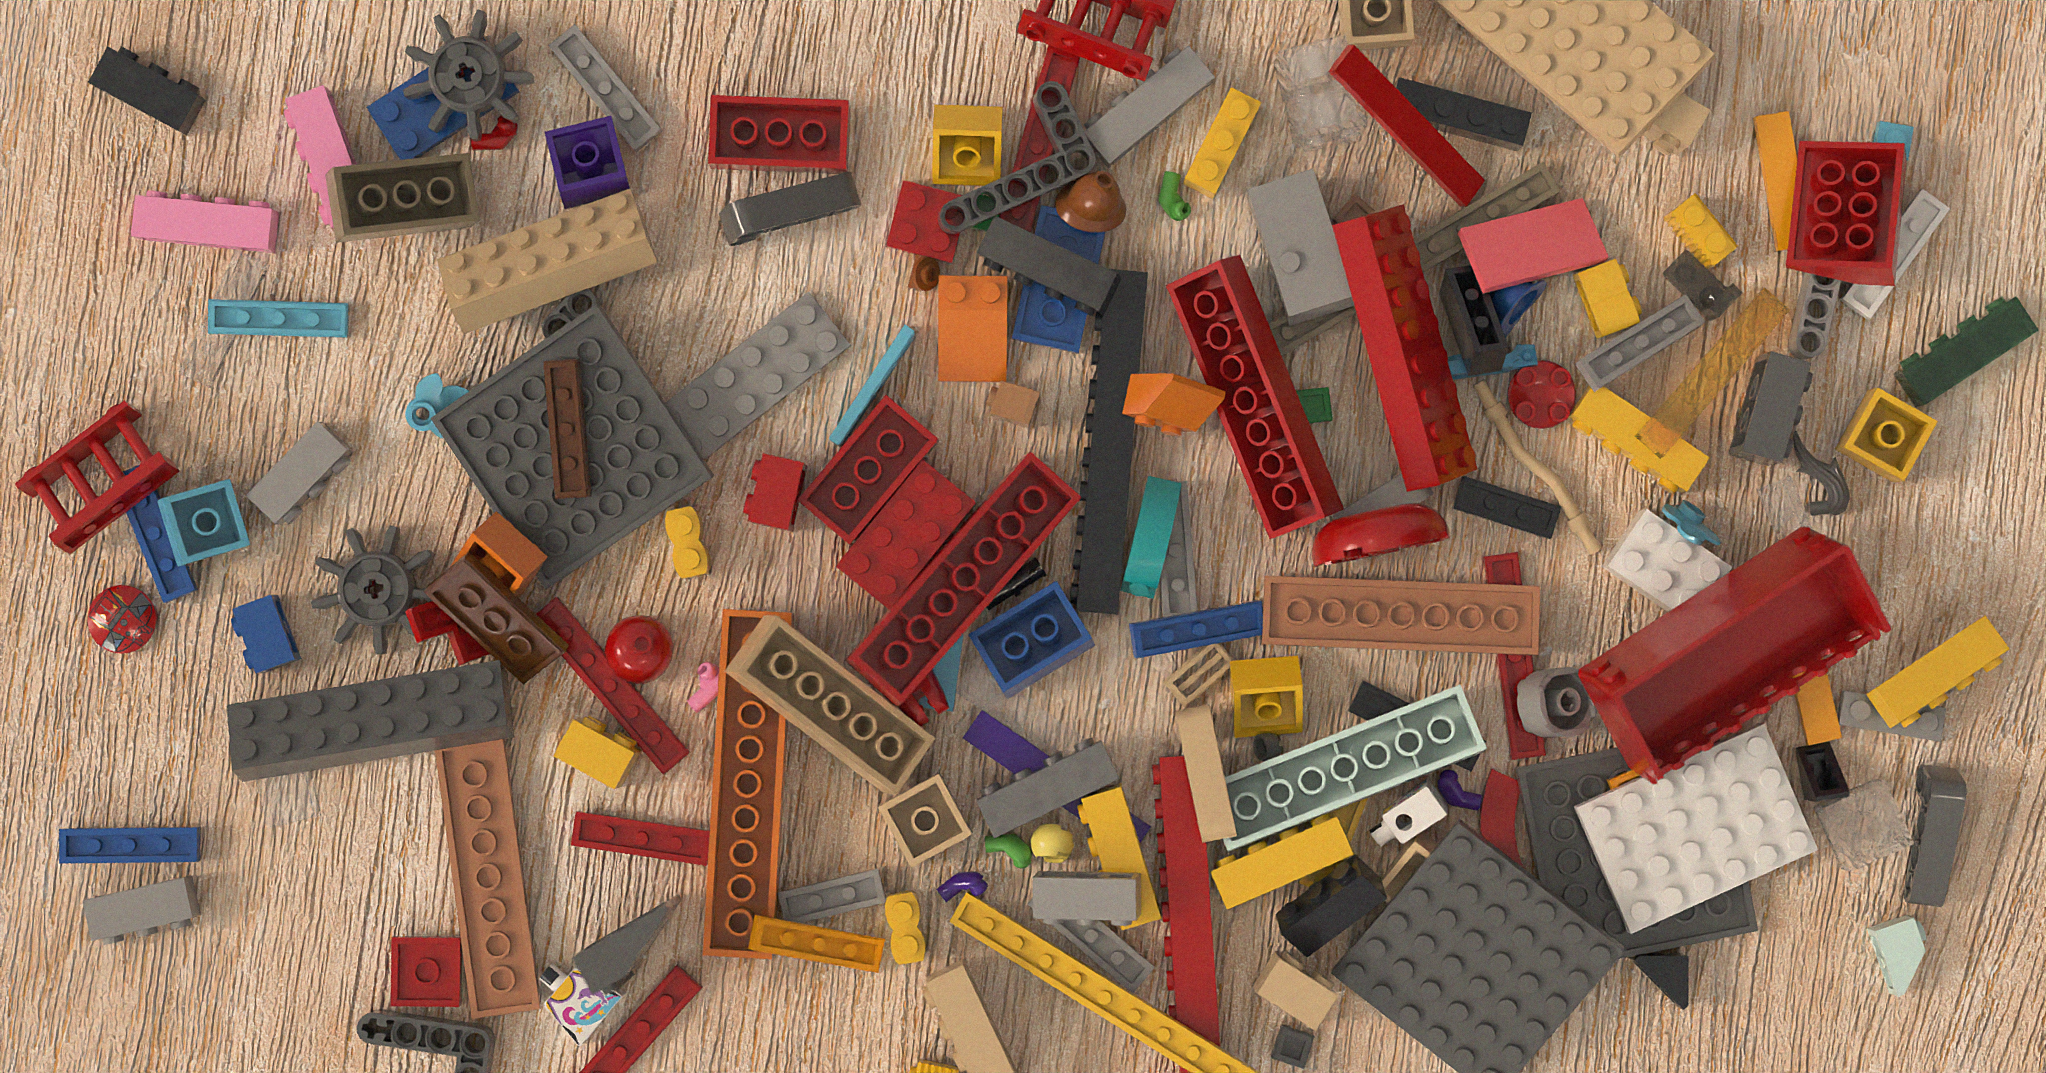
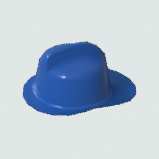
M1541 280L1535 284L1530 281L1489 293L1505 338L1522 315L1541 296L1546 288V281Z

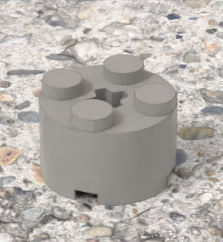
M1573 667L1540 669L1534 671L1518 683L1517 707L1525 731L1545 738L1580 735L1590 727L1587 725L1591 718L1596 716L1597 709L1578 676V669Z

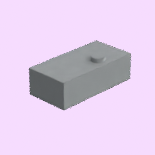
M1306 170L1247 189L1248 202L1289 326L1355 306L1333 227L1314 170Z

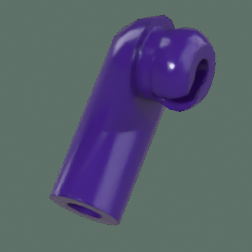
M1447 769L1442 771L1437 785L1447 804L1479 811L1482 795L1463 791L1460 783L1457 781L1458 774L1454 770Z
M978 871L958 872L936 890L944 901L948 902L959 892L967 889L974 896H979L987 890L988 884L982 879L983 875Z

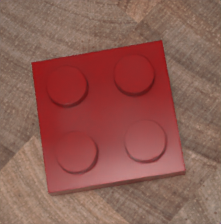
M903 180L886 247L914 255L931 257L937 261L952 264L960 233L948 234L940 228L937 219L938 213L946 203L962 195ZM952 208L945 212V219L951 226H959L963 223V215L959 210Z
M391 937L390 1006H462L461 937Z

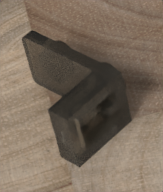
M1688 250L1683 251L1663 272V276L1683 295L1687 294L1693 305L1710 321L1719 318L1743 293L1733 283L1728 286L1721 283Z

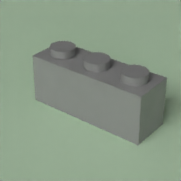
M317 421L245 496L274 524L283 525L285 522L291 524L303 512L301 508L303 503L309 497L312 500L317 498L327 487L324 482L333 473L336 475L340 474L350 464L351 460L348 457L354 451L325 423Z
M1038 871L1032 877L1033 919H1043L1044 924H1061L1064 922V919L1077 920L1079 925H1095L1098 923V920H1111L1112 925L1128 926L1141 915V873Z
M192 875L82 901L91 941L102 939L104 945L124 941L123 934L136 931L137 937L158 933L157 926L169 923L171 930L192 925L191 918L201 915Z

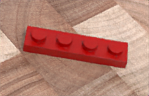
M576 811L571 846L707 866L710 830Z

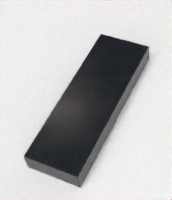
M1462 476L1452 509L1550 540L1552 539L1561 506Z

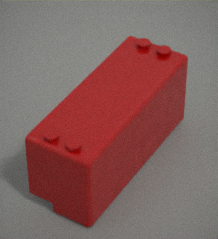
M1802 526L1581 667L1578 671V676L1628 767L1651 784H1657V780L1659 781L1664 778L1663 775L1670 770L1682 768L1685 765L1684 761L1700 751L1710 750L1714 746L1713 743L1729 732H1738L1742 729V724L1752 717L1769 712L1772 708L1771 705L1786 695L1792 696L1800 691V686L1814 677L1826 675L1829 672L1828 668L1842 659L1854 657L1857 655L1859 648L1873 639L1878 641L1881 637L1880 630L1888 633L1892 628L1850 547L1827 537L1825 534L1814 531L1810 527ZM1859 635H1862V636H1860L1859 638H1857V639H1855V640H1853V641H1850V640L1853 639L1854 637L1859 636ZM1832 654L1830 657L1822 659L1826 655ZM1804 672L1802 675L1793 678L1795 675ZM1776 690L1774 693L1765 696L1767 693ZM1744 709H1747V710L1744 711L1743 713L1738 714V715H1735V714H1737L1739 711L1744 710ZM1719 727V728L1716 729L1715 731L1706 734V733L1709 732L1710 730ZM1689 746L1684 751L1678 752L1682 748Z

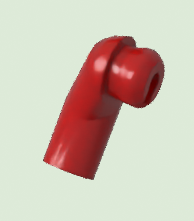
M502 115L499 116L497 119L498 123L491 133H482L481 141L474 142L471 139L472 150L504 149L515 137L518 130L517 123L505 119Z

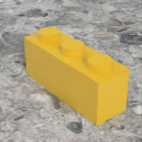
M1232 87L1230 88L1183 181L1184 185L1211 199L1214 198L1262 102Z

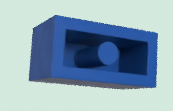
M268 595L232 609L235 617L231 618V623L238 637L242 636L246 649L243 650V656L249 669L254 668L256 674L265 673L302 659L278 595Z

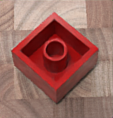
M763 453L761 460L756 459L751 475V480L756 481L754 494H747L743 513L749 515L747 521L793 532L799 506L797 499L801 496L808 466L804 462Z

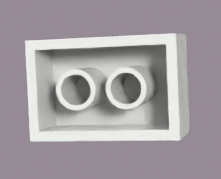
M1648 509L1638 511L1601 566L1667 612L1719 580L1732 569V566L1701 545H1696L1686 540L1676 528Z

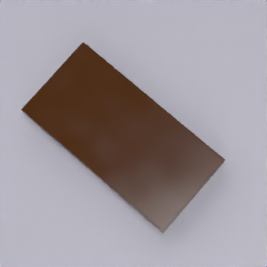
M470 552L466 553L444 571L423 591L496 660H500L503 666L523 685L564 654L569 647L556 632Z

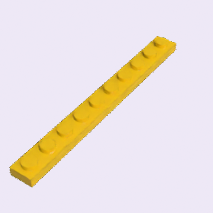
M969 891L966 892L949 921L1191 1073H1261L986 901L974 896Z

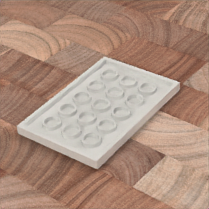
M1759 723L1714 743L1710 750L1700 751L1684 761L1685 765L1682 768L1670 770L1664 774V778L1659 781L1657 780V784H1651L1640 776L1574 806L1628 933L1632 934L1818 850L1765 724Z

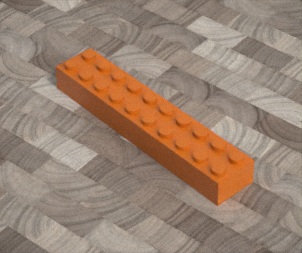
M723 609L703 956L773 959L775 954L750 950L748 946L755 915L777 919L788 720L724 671L764 615L778 616L794 628V613Z

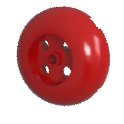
M1419 503L1401 504L1352 514L1327 523L1320 529L1314 539L1312 560L1314 567L1322 566L1323 564L1331 565L1400 551L1399 548L1401 547L1402 549L1413 546L1419 547L1451 537L1446 521L1435 509Z

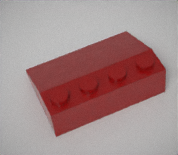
M1799 141L1786 268L1858 285L1895 286L1907 167L1905 143Z

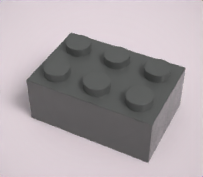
M1772 351L1756 357L1728 455L1765 466L1779 464L1783 462L1784 458L1788 459L1794 440L1790 438L1793 425L1797 426L1803 413V406L1799 405L1803 392L1807 393L1812 382L1813 373L1809 372L1810 362Z

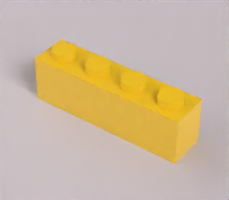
M1588 385L1568 417L1574 421L1572 427L1588 437L1591 433L1602 440L1600 445L1605 450L1616 456L1622 453L1631 459L1629 465L1644 475L1650 472L1659 478L1657 484L1672 494H1675L1676 491L1679 493L1687 492L1710 459L1703 452L1605 386L1594 392L1590 385Z
M1985 615L1866 695L1889 728L1894 727L1898 723H1901L1905 728L1921 717L1918 712L1919 709L1928 704L1932 710L1949 698L1945 693L1954 686L1960 691L1976 680L1973 673L1983 668L1987 673L2004 662L2000 655L2010 648Z
M1122 783L1082 796L1083 804L1077 805L1082 824L1089 823L1092 837L1087 838L1093 858L1099 856L1103 868L1097 872L1141 873V915L1136 921H1132L1131 925L1121 926V930L1161 919V910Z
M1329 813L1311 820L1312 827L1299 832L1298 827L1292 828L1279 834L1281 841L1268 846L1265 840L1247 848L1249 855L1237 860L1233 854L1215 862L1218 868L1210 872L1226 909L1234 908L1355 855L1340 818L1337 816L1331 819Z

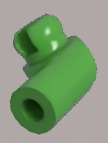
M1165 171L1158 201L1171 219L1181 221L1190 216L1191 206L1189 203H1185L1177 193L1181 175Z
M1002 834L996 838L993 835L985 836L986 853L1004 851L1013 859V865L1021 869L1031 864L1032 851L1030 846L1016 834Z

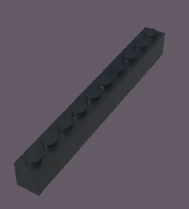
M1109 269L1118 273L1122 279L1105 314L1102 315L1096 312L1094 331H1099L1101 334L1100 345H1093L1091 365H1096L1098 368L1097 379H1090L1088 399L1095 400L1094 413H1087L1085 433L1092 435L1091 446L1084 447L1082 467L1089 469L1088 480L1081 481L1079 495L1082 498L1079 501L1085 502V513L1077 517L1076 535L1082 536L1081 550L1075 549L1073 570H1079L1078 584H1071L1070 603L1076 604V611L1118 615L1135 418L1124 415L1122 412L1130 375L1139 374L1148 272Z

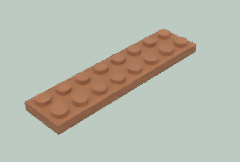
M1264 576L1262 645L1537 656L1539 650L1540 586Z
M505 739L435 750L471 1017L475 1019L541 1009L542 1004Z

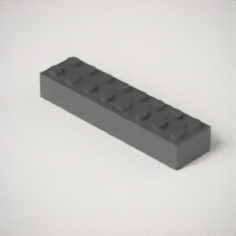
M500 660L227 705L231 768L242 782L515 737L508 673Z

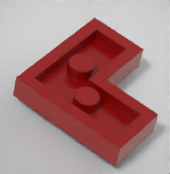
M434 601L405 611L416 642L420 643L447 634L459 666L491 655Z

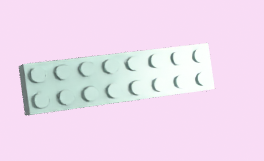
M1461 685L1225 777L1237 836L1223 839L1228 853L1485 752L1487 749Z

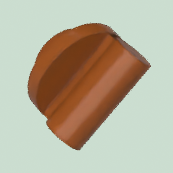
M916 254L907 288L917 291L932 290L939 281L940 268L934 258Z

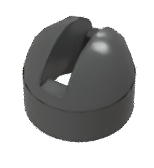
M1274 733L1256 735L1253 742L1256 757L1260 761H1267L1279 756L1283 750V746H1279L1278 742L1281 740L1280 737Z

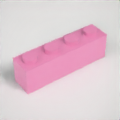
M322 85L286 98L288 109L284 110V115L290 129L296 128L300 140L295 142L298 154L302 161L307 160L311 173L307 174L309 185L313 193H319L323 204L318 206L321 218L325 225L330 224L331 228L334 229L325 175L332 167L357 165L331 90Z
M150 190L147 191L146 196L135 195L131 236L136 239L275 253L279 212L269 208L270 203L249 201L248 206L235 205L236 200L222 197H215L214 203L201 202V196L181 194L180 199L167 198L168 193Z

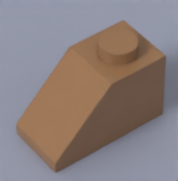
M1001 381L999 388L992 386L986 406L991 407L990 416L1028 429L1040 397V392Z

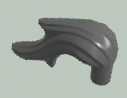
M1795 431L1793 434V445L1796 456L1801 463V467L1796 472L1805 473L1817 479L1825 487L1828 496L1827 501L1810 502L1811 516L1841 514L1847 509L1850 493L1836 457L1830 465L1817 460L1805 448L1797 431Z

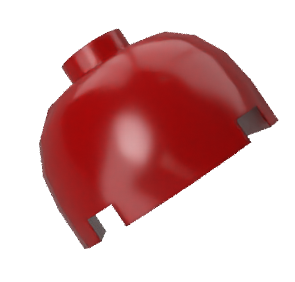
M634 615L622 619L613 626L607 636L604 653L608 666L617 677L634 684H644L655 681L665 673L672 661L674 645L671 634L663 623L651 616Z

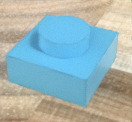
M1879 121L1876 125L1874 142L1905 143L1908 161L1914 127Z

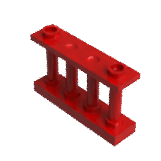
M1040 0L1036 12L1024 8L1017 33L1026 36L1032 41H1040L1121 72L1126 77L1136 78L1145 82L1153 57L1145 55V51L1155 26L1166 29L1176 0H1077L1068 24L1048 17L1055 0ZM1092 1L1111 8L1099 37L1080 30ZM1123 14L1143 20L1132 49L1112 42Z
M125 400L120 404L110 407L102 418L41 464L28 469L23 477L14 483L19 490L32 498L37 495L40 496L58 524L57 529L48 536L56 547L68 554L73 553L180 472L174 461L158 451L154 455L151 453L132 424L143 415ZM120 432L141 462L139 467L126 476L105 446L108 441ZM92 453H94L113 482L112 487L100 496L96 495L77 466ZM65 474L85 502L84 508L72 517L68 515L50 487L51 484Z

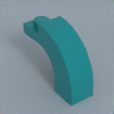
M1148 476L1120 591L1154 599L1170 540L1182 483Z

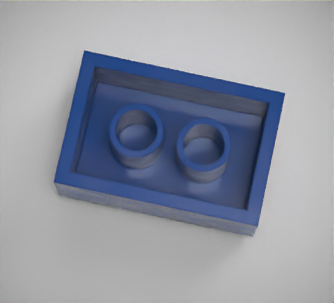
M1057 581L968 634L1007 699L1095 646L1092 637Z

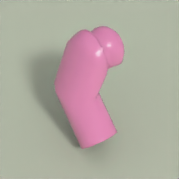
M703 662L698 667L697 674L700 675V689L687 700L696 713L700 712L718 696L719 668L711 662Z

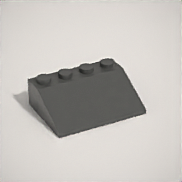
M679 894L595 941L572 957L592 995L602 991L603 995L606 996L623 986L627 980L635 975L632 970L641 962L682 901Z

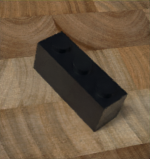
M107 46L88 83L187 136L206 99L197 94L199 87L182 78L177 84L167 78L169 72L151 62L147 68L138 63L139 56L121 46L117 52Z
M1471 265L1446 269L1439 294L1468 376L1501 371L1509 347L1489 292H1482Z
M1355 854L1347 861L1337 865L1331 873L1319 882L1313 883L1307 891L1295 900L1285 904L1276 913L1281 935L1308 958L1386 900L1387 896L1381 877Z

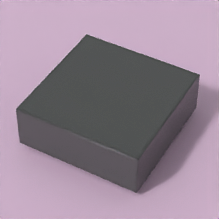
M1281 1024L1271 1059L1304 1069L1314 1035Z

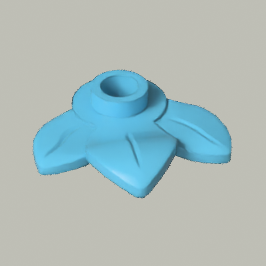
M438 373L422 378L416 386L415 399L409 402L405 411L408 424L418 431L431 430L435 435L443 438L431 417L465 395L469 390L457 385L443 387V382ZM419 408H426L430 415L422 419L417 416L416 411Z
M1683 500L1680 505L1672 506L1665 504L1662 511L1665 516L1677 523L1678 532L1689 542L1702 545L1707 540L1715 545L1721 544L1717 535L1702 523L1706 517L1705 514L1692 503Z

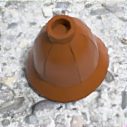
M1106 171L1092 172L1080 177L1077 181L1067 184L1060 190L1055 201L1056 211L1060 218L1073 228L1086 232H1106L1115 229L1123 222L1127 211L1118 184L1113 176Z

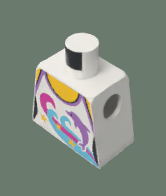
M1426 778L1384 808L1382 811V818L1384 820L1369 831L1380 847L1395 837L1403 844L1445 817L1448 805L1430 779ZM1407 814L1412 820L1408 823H1403L1398 819V816Z
M552 963L539 978L554 991L544 1003V1006L579 1047L590 1037L626 994V992L618 988L606 996L603 995L602 991L592 995L577 967L567 976Z

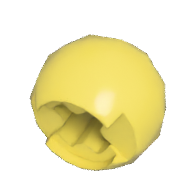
M1058 824L1039 825L1031 838L1033 854L1036 858L1038 856L1044 857V862H1065L1070 857L1074 847L1073 836L1069 829L1063 830L1061 825Z

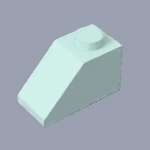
M1907 915L1867 928L1887 989L1890 994L1897 997L1905 994L1926 951L1923 941L1926 940V934L1920 921H1915L1914 917Z

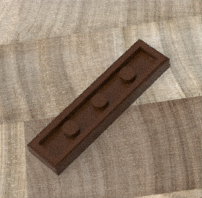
M580 358L543 361L555 499L590 497L592 494Z

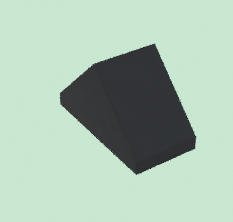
M1830 742L1796 747L1804 800L1818 802L1850 796L1849 788Z
M1646 953L1629 957L1677 1007L1684 1010L1689 1005V956L1683 953Z

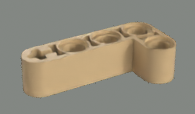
M1210 705L1175 711L1202 842L1237 836Z

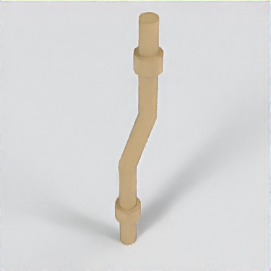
M1485 379L1474 384L1473 388L1486 408L1483 411L1490 423L1494 422L1514 458L1550 486L1568 517L1566 521L1572 533L1578 534L1589 555L1599 551L1601 546L1588 526L1591 522L1584 511L1580 512L1560 476L1524 448L1506 417L1507 410L1501 401L1497 402Z

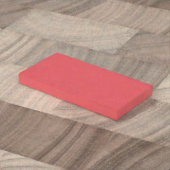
M1583 198L1464 227L1458 232L1460 241L1483 293L1604 263L1609 257Z

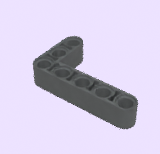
M1054 81L1045 82L1038 88L1033 98L1034 108L1055 154L946 203L938 213L937 219L940 228L948 234L963 232L994 218V216L1003 214L1076 181L1093 169L1096 160L1094 151L1070 98L1061 84ZM1047 90L1055 92L1059 99L1058 105L1055 107L1046 106L1041 99L1042 92ZM1062 121L1070 124L1073 130L1072 137L1065 139L1058 136L1055 129L1056 124ZM1081 153L1087 160L1086 168L1083 170L1073 168L1070 164L1071 154ZM1040 168H1052L1056 174V181L1052 184L1042 182L1039 178ZM1011 181L1021 182L1025 187V195L1021 198L1012 197L1007 189L1008 183ZM983 194L990 196L994 201V209L990 212L979 210L976 204L978 196ZM952 208L959 210L963 215V223L959 226L948 224L945 219V212Z

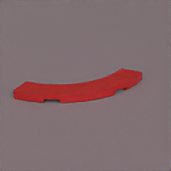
M1490 769L1481 798L1479 834L1524 868L1515 837V814L1520 794L1518 781Z

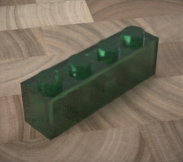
M2003 296L1996 298L1984 306L1987 312L1979 318H1976L1974 314L1967 317L1956 325L1959 331L1950 337L1944 333L1928 343L1930 350L1919 356L1917 352H1914L1899 362L1902 368L1893 374L1915 408L1926 405L2039 331L2017 296L2006 300Z

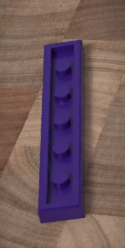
M981 710L963 736L964 740L1014 774L1027 767H1030L1032 772L1044 767L1042 760L1050 757L983 710ZM1081 797L1061 806L1080 819L1077 805L1083 804ZM1131 813L1140 843L1151 826Z

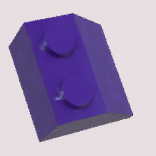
M612 116L545 131L564 209L589 204L630 189Z

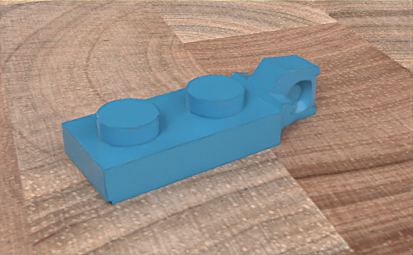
M1518 344L1512 353L1506 354L1501 371L1468 376L1461 354L1448 357L1453 380L1508 373L1510 370L1533 367L1538 364L1534 344Z

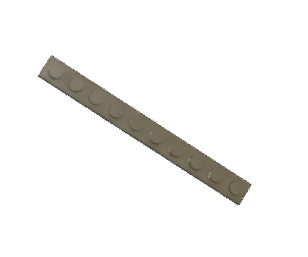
M1544 162L1413 238L1420 254V264L1423 273L1464 249L1458 236L1461 228L1527 212L1559 193L1561 190ZM1355 306L1292 326H1289L1286 315H1283L1270 323L1269 326L1281 356H1284L1355 314L1356 309Z

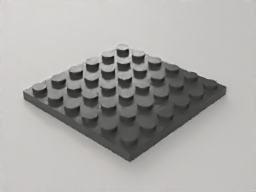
M600 303L595 304L431 417V420L494 513L497 511L507 521L511 522L519 532L548 556L536 574L545 590L714 477V474ZM580 358L592 496L555 499L543 361Z
M1714 728V729L1710 730L1709 732H1707L1706 734L1711 733V732L1715 731V730L1718 729V728ZM1618 747L1515 767L1537 879L1625 947V953L1619 959L1758 931L1748 881L1632 934L1628 933L1574 808L1575 805L1609 791L1610 787L1606 779L1631 770Z
M1459 819L1333 967L1331 974L1458 1073H1519L1625 953V947Z

